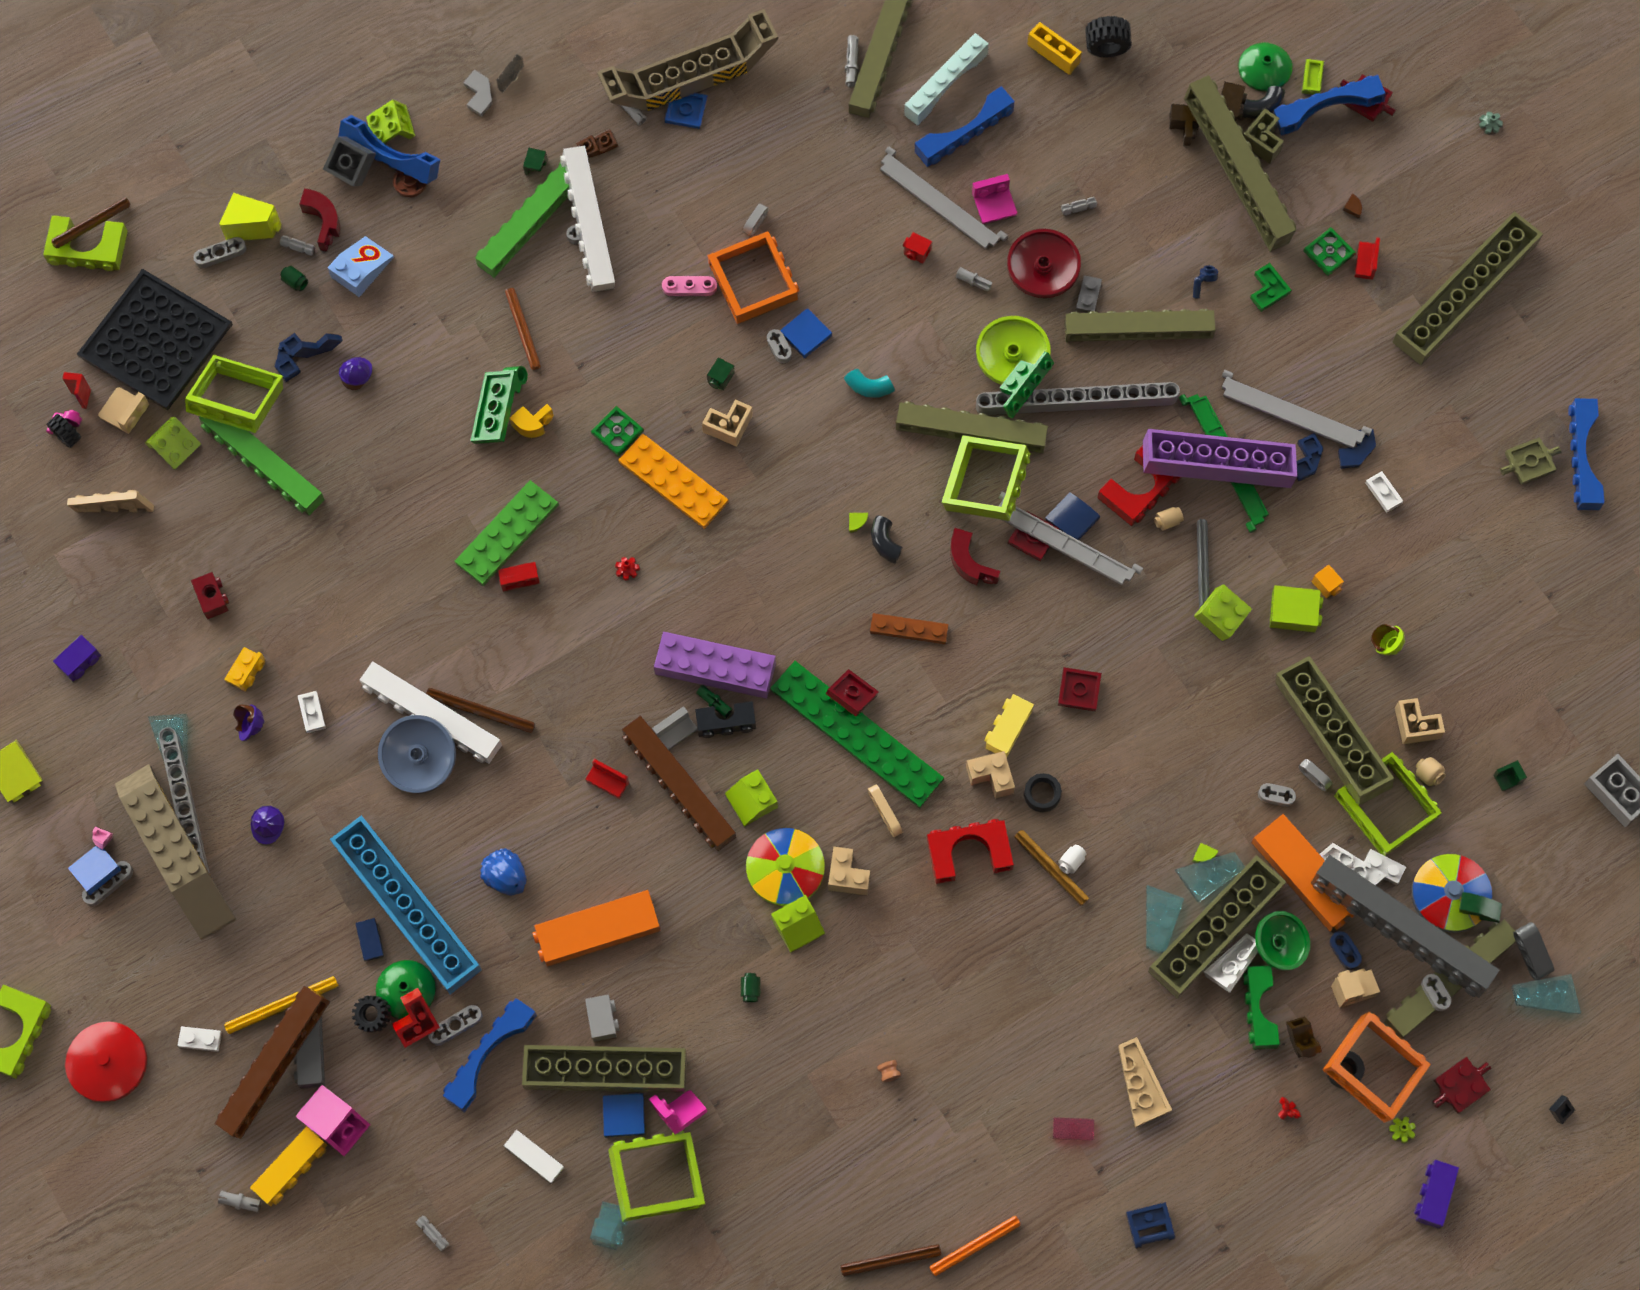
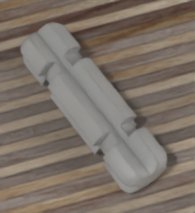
M1090 197L1087 200L1082 199L1071 202V205L1064 204L1061 206V211L1063 215H1069L1071 212L1076 213L1087 210L1088 207L1089 209L1095 208L1097 202L1095 197Z
M285 235L280 239V245L284 247L289 246V249L301 253L305 252V254L310 256L315 252V246L308 243L306 245V242L294 238L290 239V237Z
M421 1216L416 1221V1224L421 1229H424L423 1232L433 1243H436L440 1251L445 1250L449 1243L445 1238H442V1235L431 1223L429 1224L430 1221L425 1216Z

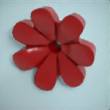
M622 557L621 562H616L615 568L618 569L616 576L620 577L623 575V580L626 581L629 580L630 575L632 578H635L637 576L636 571L640 570L639 564H634L636 562L635 558L631 557L627 560L626 557Z
M1285 1097L1279 1100L1283 1105V1110L1278 1113V1116L1282 1120L1287 1116L1295 1117L1296 1119L1301 1117L1300 1112L1294 1109L1296 1104L1293 1101L1289 1103Z

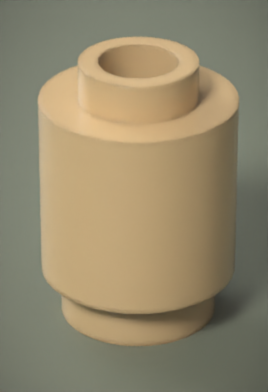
M1171 507L1158 512L1154 518L1156 527L1162 531L1180 525V522L1184 521L1179 507Z

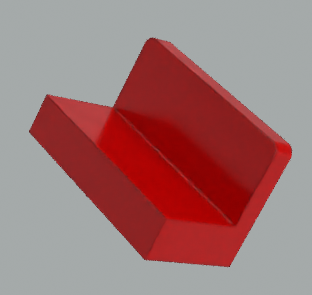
M1376 237L1374 243L1359 241L1355 269L1356 278L1373 280L1377 269L1380 238Z
M64 372L62 379L69 391L75 395L81 407L87 409L91 388L83 374Z
M535 562L498 570L503 592L540 584Z
M593 759V767L585 779L586 782L620 799L629 784L628 777Z

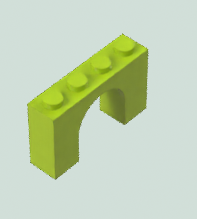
M52 215L43 253L47 263L55 266L63 264L69 267L82 266L88 269L102 268L106 271L120 270L128 232L124 223L106 221L99 245L90 251L78 252L70 247L71 241L58 249L54 248L51 243L52 239L74 227V224L70 217Z
M3 985L0 990V1007L20 1015L23 1021V1032L15 1044L6 1048H0V1073L16 1079L23 1072L24 1061L32 1053L35 1038L40 1036L42 1032L41 1026L51 1013V1005L44 1000Z

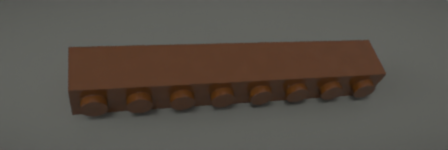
M641 715L622 729L624 735L622 739L628 746H633L636 757L640 761L642 759L647 764L645 767L648 772L658 777V784L663 790L667 788L671 793L669 795L674 804L679 803L683 808L681 810L683 815L687 819H692L694 822L693 827L699 834L703 833L705 835V841L711 849L715 848L717 851H720L736 838V832Z
M306 986L299 990L295 1001L285 1011L284 1018L274 1028L271 1038L265 1042L261 1053L253 1060L250 1070L242 1077L239 1087L229 1097L228 1104L218 1114L215 1122L218 1127L231 1136L242 1139L329 1005V1000Z

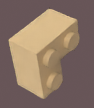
M735 400L727 415L710 408L702 423L703 432L737 447L753 416L752 406Z
M1418 698L1398 701L1395 706V712L1402 744L1442 738L1445 729L1441 714L1422 716Z
M1005 751L967 760L966 769L971 785L990 781L995 799L1014 794L1015 785Z
M833 847L828 890L868 895L870 870L851 868L853 849Z
M1360 969L1351 973L1349 970L1343 971L1338 974L1339 977L1335 978L1331 985L1339 1008L1376 997L1380 993L1372 970L1365 971V969Z

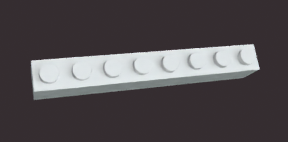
M585 146L563 149V156H560L561 166L565 167L566 173H564L565 183H569L568 198L569 201L573 202L574 206L571 207L573 218L577 220V224H575L576 234L580 235L581 241H579L580 252H584L585 256L582 261L584 269L588 270V275L586 276L587 285L591 286L592 292L613 289L615 280Z
M375 662L370 664L360 678L364 691L369 694L375 693L378 695L377 698L385 704L391 703L394 705L393 708L399 713L424 715L441 722L451 733L454 742L458 745L457 747L465 753L469 751L474 754L473 757L481 763L485 761L489 764L502 746L500 739Z

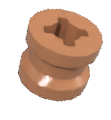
M891 1060L877 1066L878 1071L882 1074L881 1080L883 1083L901 1077L900 1071H897L896 1060Z

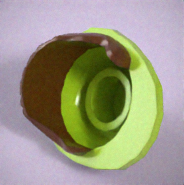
M1382 624L1371 635L1372 644L1377 653L1381 655H1396L1405 644L1404 632L1398 626Z

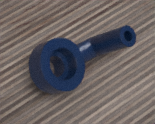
M1207 265L1200 269V275L1194 279L1193 298H1200L1202 282H1213L1218 279V270L1214 266Z

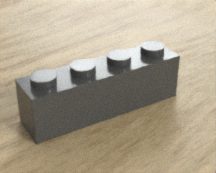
M322 1015L293 1059L294 1064H297V1071L294 1072L295 1084L298 1083L301 1089L321 1087V1085L325 1087Z

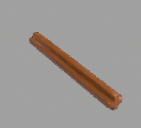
M506 289V297L532 370L539 369L541 365L515 289Z

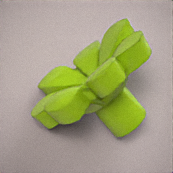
M1403 1117L1402 1121L1399 1118L1393 1119L1395 1125L1389 1126V1131L1394 1132L1392 1135L1393 1140L1397 1141L1401 1138L1402 1143H1407L1408 1137L1414 1139L1415 1133L1412 1130L1416 1126L1414 1123L1409 1124L1408 1117Z

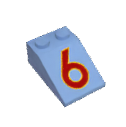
M365 236L339 254L330 264L328 270L332 279L360 297L394 256Z

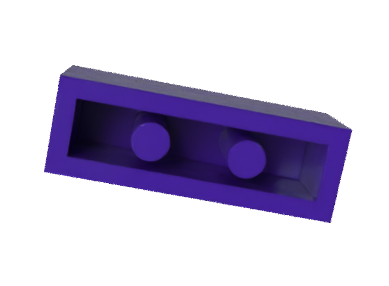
M1434 1160L1431 1164L1427 1165L1425 1176H1428L1426 1184L1423 1183L1420 1189V1195H1422L1421 1203H1417L1414 1214L1417 1215V1222L1438 1229L1443 1227L1459 1167L1438 1160Z

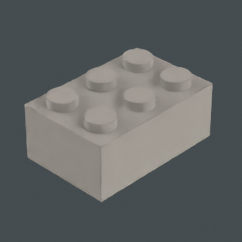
M1617 754L1589 777L1584 784L1617 820L1626 827L1640 815V776Z

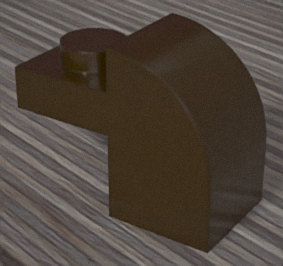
M1171 104L1169 129H1184L1183 145L1191 146V141L1195 139L1196 130H1198L1199 125L1188 105Z
M1305 1016L1286 1022L1289 1038L1298 1058H1311L1322 1052L1321 1045L1314 1038L1311 1023Z

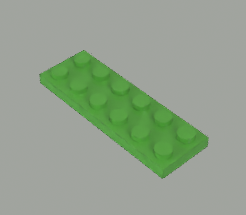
M530 480L455 560V564L484 586L557 508L559 503Z

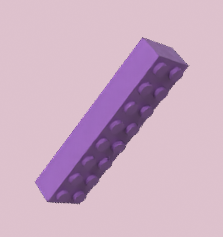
M1148 429L1143 439L1144 473L1291 488L1297 478L1296 444Z

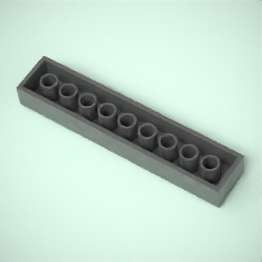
M1330 854L1311 881L1316 891L1324 892L1330 896L1331 901L1345 906L1350 914L1358 915L1364 919L1363 922L1366 925L1380 930L1381 935L1385 938H1391L1396 941L1401 949L1412 952L1417 960L1427 962L1435 972L1446 975L1451 983L1465 988V992L1472 997L1476 996L1479 998L1488 989L1500 971Z

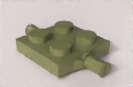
M1540 437L1505 451L1509 465L1500 468V472L1503 476L1513 472L1521 485L1534 481L1557 470L1552 461V456L1561 454V449L1557 446L1549 450L1543 444Z

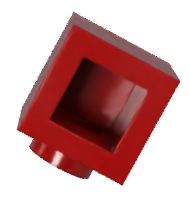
M913 232L910 238L906 237L903 243L904 255L912 261L916 260L924 264L932 250V241Z

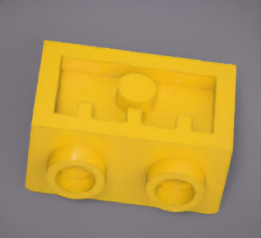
M244 647L224 680L246 692L247 688L253 685L256 673L264 667V656L260 652L255 653Z

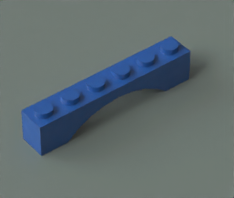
M1378 75L1367 76L1361 81L1349 82L1346 86L1334 87L1327 92L1316 93L1309 98L1298 99L1288 105H1280L1274 109V115L1280 118L1277 126L1280 135L1299 130L1311 115L1328 106L1349 103L1370 107L1385 102V91Z
M1002 86L987 95L982 110L970 123L948 133H929L915 142L914 152L927 167L931 164H937L942 157L952 154L957 147L967 144L972 137L981 135L986 128L996 125L1004 116L1008 117L1014 110L1015 101Z
M353 115L341 120L338 137L346 136L375 152V160L382 161L391 168L398 169L404 172L405 175L418 179L421 183L428 184L437 179L441 159L427 152L410 155L395 151L380 141L365 121Z
M1575 398L1568 408V415L1572 419L1569 431L1573 436L1570 448L1574 452L1571 462L1572 468H1575V474L1573 475V486H1576L1574 503H1577V510H1600L1604 505L1603 485L1592 472L1586 455L1588 432L1599 416L1598 399Z
M517 998L506 1005L503 1016L501 1018L498 1017L494 1021L491 1032L489 1034L486 1033L482 1037L479 1048L477 1050L474 1049L470 1053L467 1064L465 1066L462 1065L455 1074L457 1076L452 1083L449 1082L443 1090V1097L464 1113L477 1097L478 1075L489 1053L505 1039L525 1032L537 1016L534 1010Z

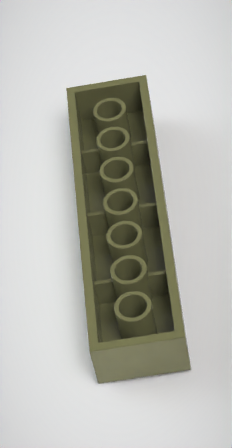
M1310 656L1276 673V685L1359 806L1393 788L1394 777Z
M1256 855L1150 966L1148 972L1178 999L1282 890L1286 881Z
M524 1045L522 1086L524 1090L685 1093L687 1052L685 1048Z

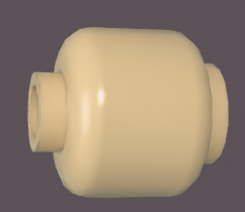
M1433 757L1421 759L1416 764V776L1427 786H1437L1445 778L1444 766Z

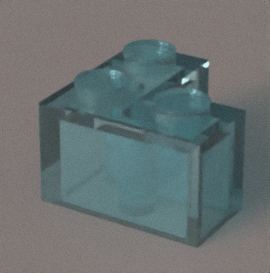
M602 1202L598 1219L595 1218L590 1236L593 1244L617 1250L618 1245H622L624 1239L622 1229L624 1225L627 1226L628 1221L622 1222L619 1205Z

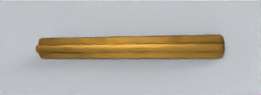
M1024 830L1017 832L1015 839L1079 905L1085 904L1089 899L1088 896Z

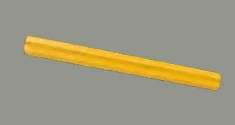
M330 977L308 988L321 995L337 988L338 983L335 977ZM298 992L225 1023L227 1033L231 1034L286 1010L293 1004Z

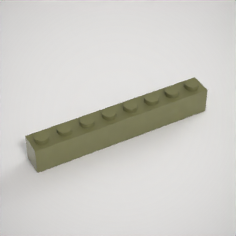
M913 0L884 1L849 102V113L870 118L871 112H875L877 106L875 100L881 95V83L886 81V69L891 66L893 59L891 54L892 51L895 52L897 49L898 41L896 40L897 37H901L903 26L901 25L907 20V8L912 6Z
M1189 309L1180 311L1163 310L1160 312L1152 310L1135 312L1129 310L1125 312L1108 311L1106 313L1091 311L1088 313L1071 312L1065 316L1066 342L1214 338L1215 334L1214 310L1200 309L1198 311H1190Z
M900 402L896 420V430L956 440H961L962 436L1021 444L1026 445L1029 451L1044 453L1048 426L1040 422L1028 423L1021 419L1009 420L1002 416L990 417L983 413L977 415L965 410L952 411L946 407L940 409L934 408L931 405H915L912 402Z
M1505 919L1500 923L1494 922L1488 927L1490 931L1486 935L1481 933L1473 940L1475 944L1471 948L1468 945L1466 947L1491 964L1516 942L1513 935L1515 930ZM1434 973L1440 978L1450 997L1463 988L1460 985L1451 983L1443 973ZM1435 981L1429 982V983L1427 984V986H1428V987H1429V986H1432L1433 989H1434V991H1436L1435 988H1434V985L1436 984V982H1435ZM1421 985L1415 989L1417 993L1413 997L1408 995L1400 1002L1402 1006L1398 1010L1394 1007L1386 1014L1387 1019L1384 1024L1392 1028L1401 1039L1436 1011ZM1440 997L1437 1001L1438 1005H1443L1446 1002L1445 998L1441 999Z

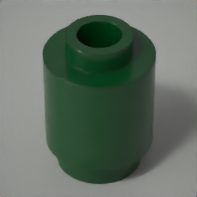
M293 266L283 268L280 273L281 281L294 290L303 291L308 284L306 275Z
M745 973V977H741V997H743V1002H758V997H760L761 978L757 977L756 973Z

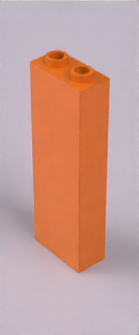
M1284 814L1253 838L1251 843L1329 931H1332L1334 928L1339 930L1346 923L1344 921L1349 916L1351 918L1355 917L1346 910L1345 906L1331 901L1330 896L1324 892L1320 893L1313 888L1311 881L1325 860Z
M645 890L534 925L536 931L532 933L535 943H540L541 950L538 951L541 962L545 961L548 967L661 930L649 891Z

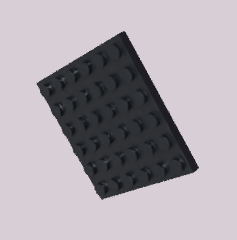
M142 269L84 343L77 355L134 391L145 395L146 398L168 411L232 327L233 323Z

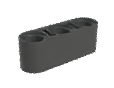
M1529 922L1513 932L1514 938L1533 979L1538 981L1552 973L1554 966L1536 925L1533 922Z

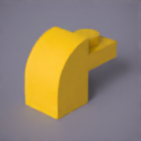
M548 404L534 416L522 406L509 419L511 426L522 436L536 438L545 433L543 425L549 424L554 415L552 408Z

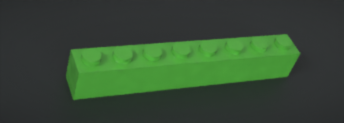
M561 162L558 168L548 175L547 180L536 188L535 193L524 201L523 206L513 213L508 223H504L501 226L497 235L489 239L486 247L480 249L476 254L477 266L493 278L497 276L568 198V190L570 188L569 183H565L564 173H566L565 167L561 166Z
M201 416L199 417L202 424L200 427L207 434L211 432L214 435V439L220 445L225 444L228 447L227 450L233 456L238 455L242 458L241 462L249 468L251 466L255 469L254 473L259 478L268 480V485L274 490L278 489L281 491V496L288 502L290 500L294 502L295 508L301 513L305 512L310 516L325 500L322 492L249 431Z

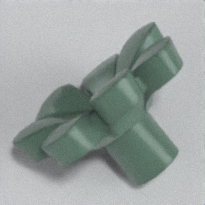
M1487 112L1486 116H1480L1479 120L1481 123L1479 127L1486 128V134H1490L1491 130L1494 133H1498L1499 127H1502L1503 122L1499 120L1500 115L1498 113L1492 114V112Z

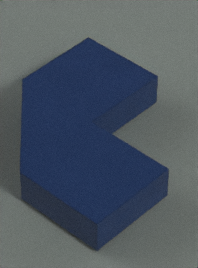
M296 333L279 343L278 356L274 367L283 376L285 382L301 373L298 366L292 360L294 356L291 354V350L301 342Z
M326 333L316 343L299 342L291 350V354L294 357L309 358L332 351L343 340L341 335Z
M1372 429L1370 436H1364L1361 445L1356 443V448L1338 450L1340 469L1360 467L1369 454L1372 453L1376 447L1374 429Z
M1315 433L1297 442L1305 456L1296 461L1298 482L1315 475L1324 448Z

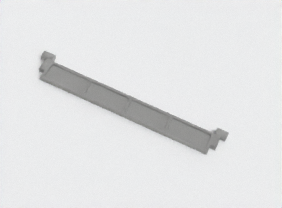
M890 146L886 148L885 152L887 155L881 161L883 166L880 170L984 249L989 245L994 247L1000 239L1005 241L1008 238V235L1002 230L996 235L894 158L896 154L894 149Z
M1224 370L1222 377L1226 378L1222 385V389H1225L1224 397L1354 449L1356 443L1361 445L1364 436H1370L1372 429L1363 426L1362 430L1358 431L1232 380L1233 373Z
M1001 492L999 499L1002 500L999 507H1002L1006 494L1004 492ZM1018 507L1013 511L1010 521L1003 520L1120 585L1125 580L1130 582L1135 572L1140 575L1143 570L1137 564H1134L1132 569Z

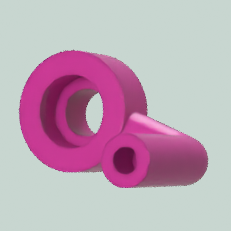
M74 410L65 411L64 414L54 413L53 415L54 417L56 414H59L74 427H79L82 421L80 414ZM47 428L46 432L49 434H53V432L49 428Z

